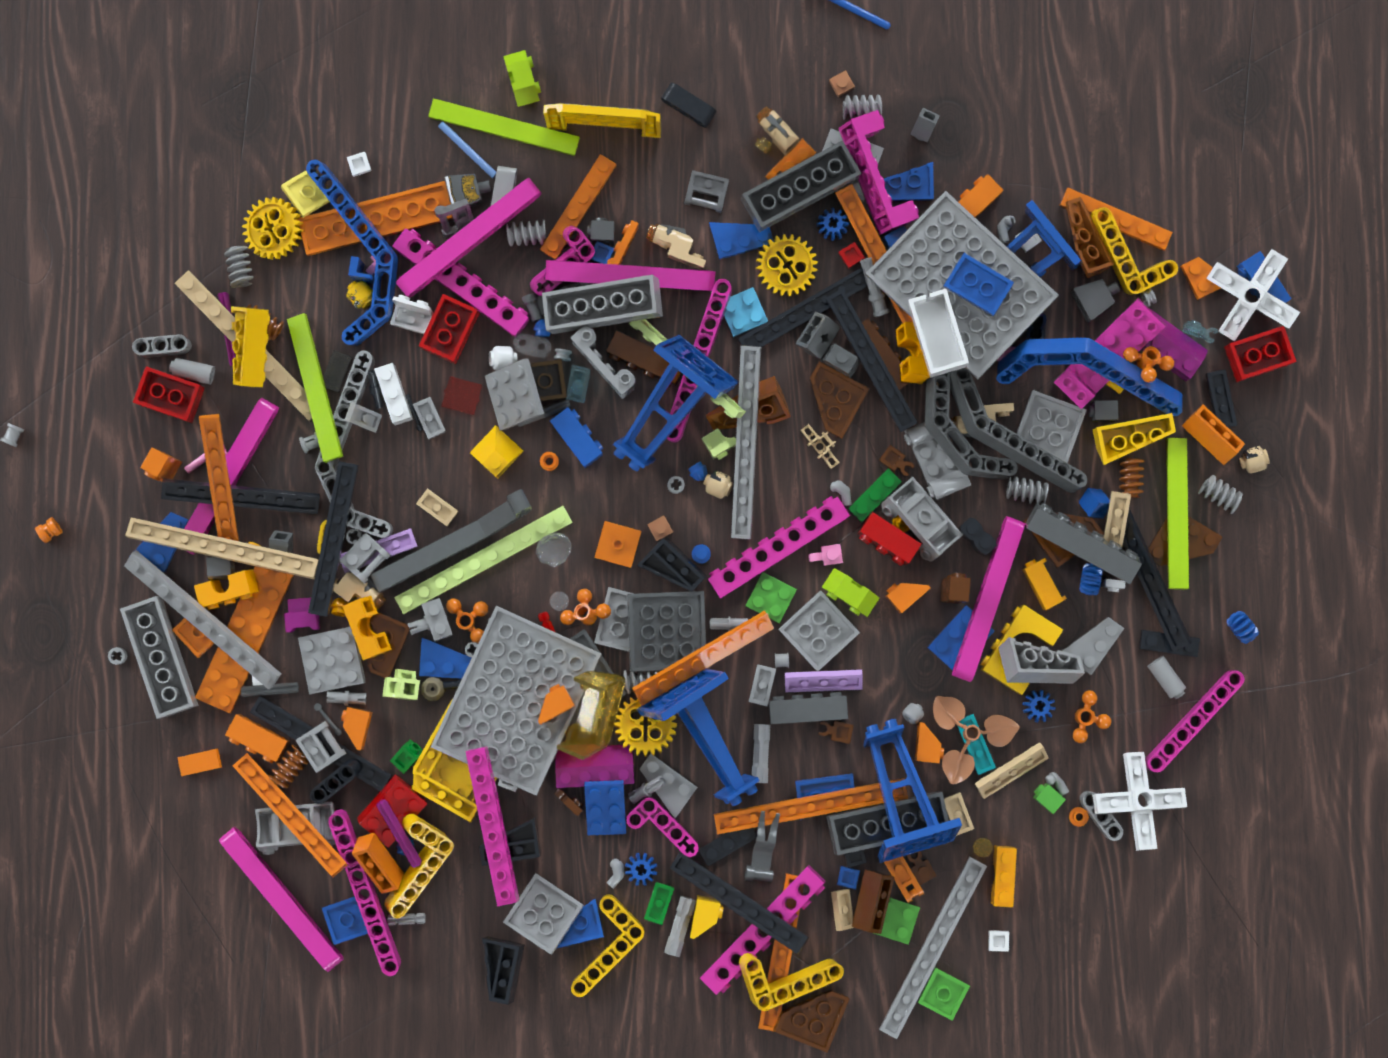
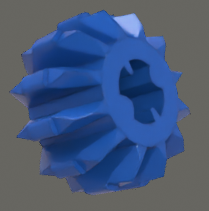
M831 208V213L824 210V216L819 215L818 217L821 222L816 224L817 227H822L818 233L822 234L825 232L824 239L831 235V241L835 240V235L841 239V233H847V229L844 227L849 226V222L845 221L847 215L840 216L842 210H838L836 214L834 208ZM830 221L837 223L835 228L829 226Z
M1091 563L1084 565L1079 588L1081 593L1086 595H1097L1099 593L1103 569Z
M1237 611L1227 619L1228 627L1242 643L1247 644L1259 635L1257 627L1244 612Z
M1033 690L1031 691L1032 697L1030 695L1025 696L1029 702H1022V705L1028 706V708L1023 710V713L1030 712L1027 718L1032 719L1034 716V722H1038L1039 718L1045 722V715L1050 718L1053 716L1049 710H1055V707L1050 706L1055 700H1048L1050 693H1046L1043 696V690H1039L1037 695L1036 691ZM1037 701H1039L1038 703L1043 704V706L1040 707L1041 711H1039V709H1035Z
M636 853L637 860L630 856L629 860L633 864H625L627 868H631V870L625 871V874H632L629 881L631 882L636 878L635 885L637 886L640 880H642L644 886L647 885L646 878L652 882L653 878L650 874L657 875V871L651 870L657 867V863L650 865L654 858L650 857L647 861V853L643 854V859H640V854ZM640 864H643L644 869H647V871L639 874L638 869H636L637 865L640 867Z

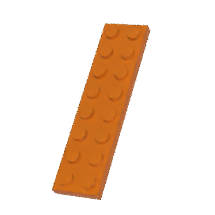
M445 181L357 203L383 237L401 233L405 228L412 230L440 223L439 218L435 214V208L440 205L445 207L451 204ZM336 209L297 219L303 222L299 228L303 230L301 236L307 256L362 243ZM354 209L349 212L350 219L355 217L356 211ZM452 214L447 216L448 220L453 219ZM366 224L361 226L360 230L362 234H364L367 231Z
M255 566L253 571L259 592L252 594L253 597L250 599L241 600L240 598L227 628L259 654L294 575ZM218 647L195 698L231 714L241 694V687L245 685L250 673Z

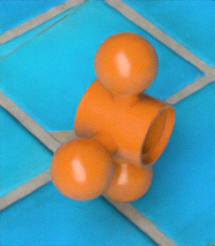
M1152 346L1147 347L1142 354L1138 353L1134 347H1128L1123 352V358L1127 361L1134 362L1137 360V366L1142 369L1141 378L1148 383L1156 379L1157 373L1153 369L1155 364L1159 365L1164 371H1169L1174 367V360L1171 356L1161 357L1160 351Z
M581 589L577 593V599L581 604L575 607L574 613L571 610L563 611L560 615V620L564 625H571L576 619L585 625H592L596 621L597 616L601 619L608 618L611 614V608L603 603L593 610L588 606L592 599L591 591ZM588 611L587 616L583 618L584 613Z
M452 598L448 600L446 609L448 612L457 615V626L461 629L469 630L471 632V641L479 644L484 631L474 627L475 618L477 616H485L488 613V605L485 602L479 601L475 603L473 611L467 613L462 612L461 602L458 599ZM467 615L470 617L471 622L468 626L464 627L461 624V618Z
M1091 690L1083 693L1082 701L1084 708L1078 709L1075 713V720L1079 724V728L1074 730L1072 736L1077 743H1084L1088 739V733L1085 729L1086 726L1093 724V722L1100 729H1107L1111 725V718L1107 714H1101L1097 717L1091 710V706L1097 702V695ZM1084 711L1089 714L1087 722L1081 720V714Z

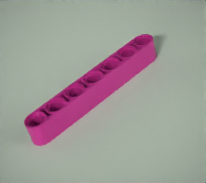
M1236 670L1224 673L1146 757V768L1153 772L1164 770L1243 685L1244 675ZM1232 674H1235L1237 676V682L1235 684H1232L1230 682V676ZM1219 688L1224 690L1222 698H1218L1216 694ZM1206 702L1211 704L1209 712H1205L1203 708ZM1193 716L1198 718L1196 726H1192L1190 723ZM1180 730H1183L1185 732V738L1180 741L1177 737V733ZM1170 744L1172 751L1167 755L1164 752V747ZM1154 758L1159 760L1157 768H1152L1151 761Z

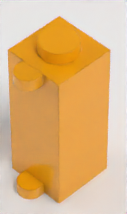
M1046 558L1037 562L1033 559L1025 564L1026 568L1022 569L1043 610H1047L1067 599L1065 595L1061 597L1044 565L1047 562Z

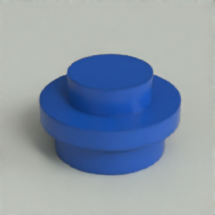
M700 544L693 548L692 558L695 562L703 564L710 559L711 552L706 545Z

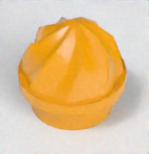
M899 515L892 519V525L901 531L906 532L910 529Z
M342 597L336 598L330 606L332 609L331 614L345 617L343 606L348 604V602Z

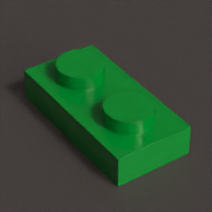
M656 881L644 917L645 920L663 925L674 887Z

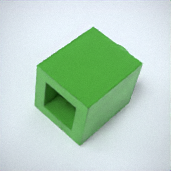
M1047 783L1044 785L1040 784L1034 791L1035 795L1033 798L1051 814H1054L1066 800Z

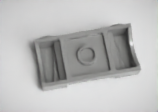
M584 326L570 337L573 341L572 344L622 399L634 390L636 378L629 370L622 369L616 374L615 370L608 363L605 365L602 362V356L595 349L596 334L593 329Z
M925 422L904 431V439L914 452L927 482L928 494L931 498H934V501L971 486L968 475L963 474L926 429Z
M914 477L910 478L881 504L882 511L886 516L894 518L899 515L923 543L919 550L921 557L925 560H935L963 535Z
M324 802L322 804L295 805L333 847L336 843L328 821L335 811V804L333 802ZM271 808L255 809L257 820L256 848L259 851H262L265 855H271L279 847L303 845Z

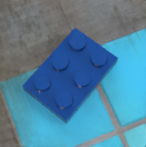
M963 253L943 287L994 316L1014 282Z
M967 605L962 608L927 647L952 671L973 612ZM990 628V631H989V634H988L987 639H988V638L994 633V631H995V630H993L992 628Z
M624 780L585 782L588 836L626 834Z

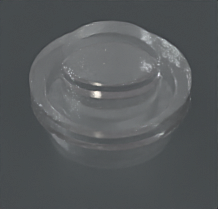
M555 592L550 598V605L553 609L562 611L568 607L569 598L564 592Z

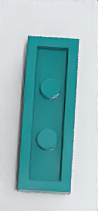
M974 714L958 721L967 727L969 725H976L979 728ZM957 726V728H958V730H959V732H960V735H961V737H962V739H963V742H964V744H965V743H966V740H965L964 737H963V730H964V729L961 728V727H959V726ZM980 734V737L970 742L967 747L968 754L974 758V768L977 775L996 768L983 735Z

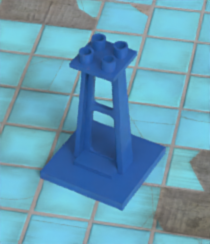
M1031 200L1026 204L1025 213L1033 222L1007 248L1015 253L1033 235L1039 234L1051 249V254L1030 269L1039 275L1062 258L1072 270L1076 269L1081 259L1034 201Z
M681 335L661 342L654 348V351L669 362V365L626 436L615 441L613 444L616 447L614 455L619 459L628 456L631 459L628 465L634 471L645 468L656 460L652 455L706 393L716 399L734 389L739 381ZM680 371L698 386L678 411L672 415L659 405V401L677 372ZM657 411L666 418L667 424L648 447L644 449L635 442V439L651 413Z
M704 669L652 701L640 706L637 710L641 716L665 721L677 713L725 786L713 794L714 797L723 800L725 804L731 803L732 806H736L742 802L739 794L746 792L750 796L758 791L755 784L760 780L758 777L748 774L740 775L702 699L703 695L728 680L727 674L722 671Z
M896 719L886 721V726L881 731H879L877 724L868 726L863 744L864 748L870 746L892 834V838L884 840L877 855L879 863L953 842L962 826L960 818L939 824L901 737L904 725H898ZM887 743L895 745L907 775L905 780L895 783L889 782L880 749L881 745ZM904 786L912 788L927 824V827L909 833H903L892 794L894 789Z

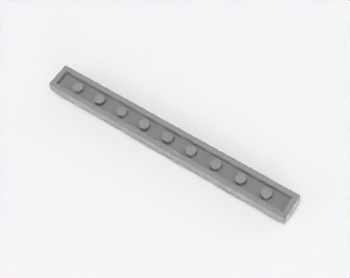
M741 346L738 405L746 412L741 418H737L731 538L751 539L761 361V347Z
M137 550L132 552L124 565L130 572L267 689H271L281 675L276 668Z
M970 856L967 859L879 1030L896 1039L898 1038L987 868L983 863Z

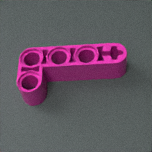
M568 226L564 229L563 238L571 248L556 260L566 261L568 258H573L574 262L589 261L594 256L595 249L587 237L575 226ZM572 231L577 232V237L574 240L569 239V234ZM588 246V252L585 255H581V248ZM546 268L530 282L531 290L539 296H542L544 292L552 291L563 282L549 280L550 283L546 282L547 280L544 279ZM538 283L542 284L543 288L541 290L538 288Z
M644 798L628 814L627 824L633 829L640 828L650 819L685 856L693 857L697 854L699 849L697 841L655 798ZM650 800L655 804V808L652 811L645 810L644 803ZM633 814H637L641 818V822L637 825L632 824L630 821V817ZM664 814L668 817L667 824L661 825L658 823L657 818L659 815ZM675 828L680 829L682 832V836L678 839L671 836V831ZM685 836L688 837L687 839H685V841L689 845L692 843L694 844L693 852L691 850L687 852L686 845L683 842L681 845L678 844L684 839Z

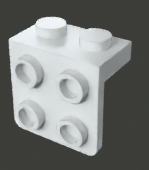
M403 295L393 296L392 300L396 306L390 324L424 335L434 314L428 303L417 300V303L409 301L410 298Z

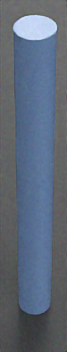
M445 122L439 124L438 127L492 179L496 177V171Z

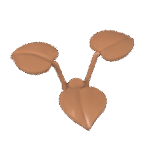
M937 696L933 703L934 719L941 728L950 730L956 724L964 729L963 737L966 743L961 753L957 750H951L942 759V769L951 784L964 781L973 772L974 758L964 753L970 742L977 740L980 734H987V741L991 745L1002 747L1007 745L1020 729V726L1015 721L1002 715L988 717L984 721L986 731L980 730L976 725H969L967 727L958 722L965 716V707L961 701L953 697Z

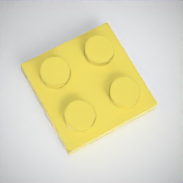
M307 171L300 173L281 185V189L302 218L330 202Z

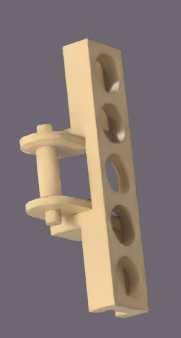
M809 424L800 430L809 441L808 447L812 445L819 454L817 458L820 459L822 457L830 469L840 463L829 449L831 446L834 447V443H836V441L832 442L827 434L829 432H823L820 437ZM809 428L812 432L811 435H807L804 430ZM825 438L830 445L826 446L821 439ZM818 443L823 444L822 450L816 448ZM828 452L829 457L826 458L824 455ZM830 458L834 459V465H831L828 461Z

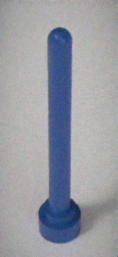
M829 0L884 29H889L891 26L884 19L846 0Z

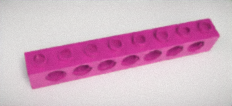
M406 228L392 245L395 251L414 265L422 261L436 248L429 240L426 242L421 240V235L413 229L409 231ZM414 245H421V250L419 252H412V247ZM459 262L451 266L452 271L449 275L441 274L435 279L515 338L519 336L530 321L529 317H527L528 313L524 309L513 307V302L506 296L502 298L496 294L498 291L490 285L487 287L483 285L481 278L474 273L471 276L465 272L467 268ZM460 278L467 279V283L464 286L457 285V282ZM475 289L483 291L480 297L473 296ZM491 300L498 301V305L494 309L488 307V303ZM506 311L513 312V317L510 320L503 318Z
M832 496L822 502L824 505L819 509L815 506L807 511L808 516L801 519L799 516L790 522L792 526L786 530L784 527L774 532L775 537L770 540L766 537L758 542L759 547L752 550V548H749L741 553L743 555L742 558L738 560L733 558L725 563L727 567L720 571L717 568L709 574L711 577L708 581L718 597L721 599L850 517L838 497L833 499ZM824 510L831 513V519L828 521L821 518V512ZM806 521H813L815 523L813 531H808L805 528ZM789 532H798L799 539L791 541L788 536ZM775 541H780L783 544V549L779 552L772 548V544ZM759 551L765 552L767 555L766 561H758L756 554ZM744 561L751 565V569L748 572H743L740 569V564ZM726 572L734 574L735 579L733 582L729 583L724 580Z
M488 746L470 749L465 752L497 906L516 903L519 901V894Z
M808 865L767 909L772 913H781L783 920L791 924L798 916L796 912L800 908L804 910L812 902L809 898L813 894L818 896L824 890L823 884L826 881ZM800 885H808L810 892L802 894L799 889ZM788 898H793L796 901L795 908H789L786 905ZM751 924L700 979L716 995L720 991L724 993L731 986L728 982L733 977L737 980L742 975L740 965L733 961V955L739 954L742 956L745 953H751L758 958L755 954L760 949L764 952L770 946L769 940L772 937L770 935H761L759 928ZM746 941H754L756 948L754 950L748 949ZM720 968L727 969L729 976L726 978L722 977L719 973Z

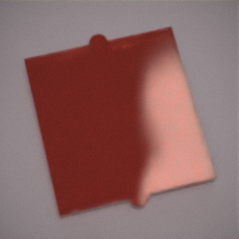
M450 376L447 388L444 390L445 395L442 407L474 415L477 403L480 402L479 395L482 385Z

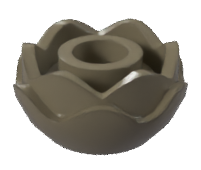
M436 677L427 678L421 685L423 697L429 701L439 700L445 693L443 681Z

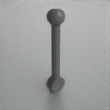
M316 703L314 709L319 711L335 730V735L340 736L342 730L337 728L323 711L322 705Z

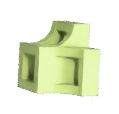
M719 429L702 438V442L713 460L715 458H718V460L728 455L727 451L736 446V438L723 436Z
M395 669L394 678L385 677L382 697L417 700L420 680L416 679V671Z

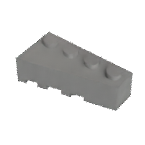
M1011 637L998 647L1008 683L1073 684L1085 674L1081 657L1060 650L1056 652L1051 651L1045 646H1032L1030 642H1017L1015 638Z

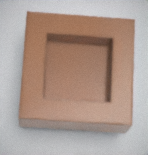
M846 70L829 79L837 97L855 89Z
M665 516L647 524L656 541L673 533Z

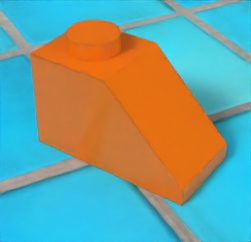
M894 583L886 590L888 594L885 597L901 614L931 587L921 584L900 583L896 585Z
M557 684L549 689L550 693L546 694L538 719L540 725L576 707L564 685L560 687Z
M347 707V710L343 711L341 721L344 722L343 727L356 749L364 750L373 712Z
M918 722L915 761L940 763V759L944 757V748H941V743L926 724Z

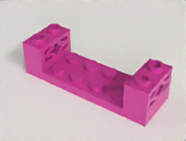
M876 110L853 118L838 129L843 142L861 172L858 181L878 234L882 235L919 219V210L913 200L895 207L891 205L892 199L887 194L884 178L880 176L877 160L873 158L871 144L867 140V138L874 136L885 128L884 119L879 114V111Z
M1137 298L1095 342L1123 358V352L1126 348L1134 347L1139 352L1166 327V324ZM1071 364L1055 379L1054 383L1082 409L1109 380L1083 364Z

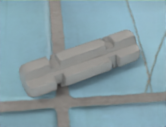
M406 913L403 917L396 919L389 914L387 922L388 925H396L397 923L399 925L424 924L426 922L425 913H417V915L415 913Z

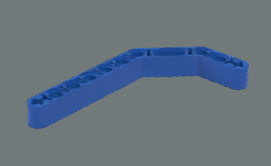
M311 160L306 166L307 173L376 260L371 308L342 332L344 343L358 346L392 317L394 304L392 299L395 295L398 256L327 165L318 160ZM316 166H318V170L321 174H323V176L316 173ZM328 180H331L332 186L331 188L327 189L326 182ZM343 194L344 200L341 204H338L337 198ZM354 209L356 211L355 217L350 219L349 212ZM366 224L367 231L364 234H362L360 230L361 226ZM375 239H378L379 246L374 249L372 243ZM390 254L391 260L389 263L386 264L384 262L385 255ZM388 273L387 296L382 299L380 296L381 280L383 274ZM384 308L385 315L382 318H380L378 315L379 309ZM366 320H369L371 325L370 328L366 330L364 328V322ZM351 333L355 334L353 336L354 340H350L352 338Z
M1090 338L1025 340L998 362L996 379L1001 384L1012 383L1034 365L1083 364L1166 414L1172 413L1173 416H1178L1182 413L1183 395L1181 392L1158 378L1150 383L1143 381L1141 378V368Z

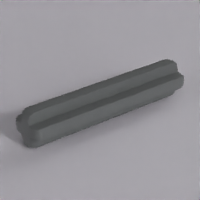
M563 399L542 407L543 415L523 422L518 426L521 427L562 412L567 407L570 409L569 400Z
M297 682L274 684L271 689H267L264 685L241 687L243 697L299 692Z

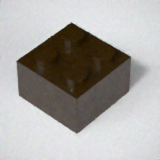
M561 359L530 363L540 401L567 397Z

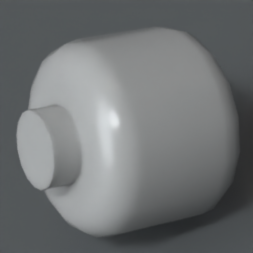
M910 703L903 710L902 715L907 722L916 725L924 717V712L921 705Z

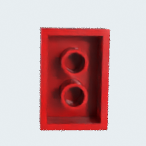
M442 294L419 347L456 365L480 314L478 309Z
M1284 326L1230 343L1224 347L1236 383L1297 362Z
M146 366L133 403L193 423L205 388L199 384Z
M874 512L869 515L857 533L860 535L859 539L868 545L870 543L877 546L875 550L883 555L889 554L893 557L891 560L900 566L909 564L921 546V543Z
M396 774L357 817L359 824L369 833H375L379 840L388 848L396 839L376 804L381 800H387L402 828V821L406 815H418L427 805L425 797L414 791L409 784Z

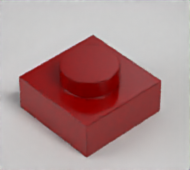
M855 242L838 252L848 269L859 263L860 260L865 259Z

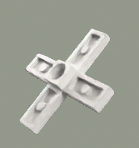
M1271 249L1251 281L1218 262L1215 264L1206 279L1239 298L1219 329L1220 333L1235 341L1256 309L1290 329L1300 312L1267 292L1288 261V258ZM1255 288L1259 291L1260 298L1257 302H1249L1247 300L1246 292L1249 289Z
M1144 752L1124 753L1128 792L1094 794L1095 814L1131 812L1136 851L1157 849L1152 810L1186 808L1185 788L1149 789ZM1139 794L1145 798L1146 803L1144 807L1138 802Z

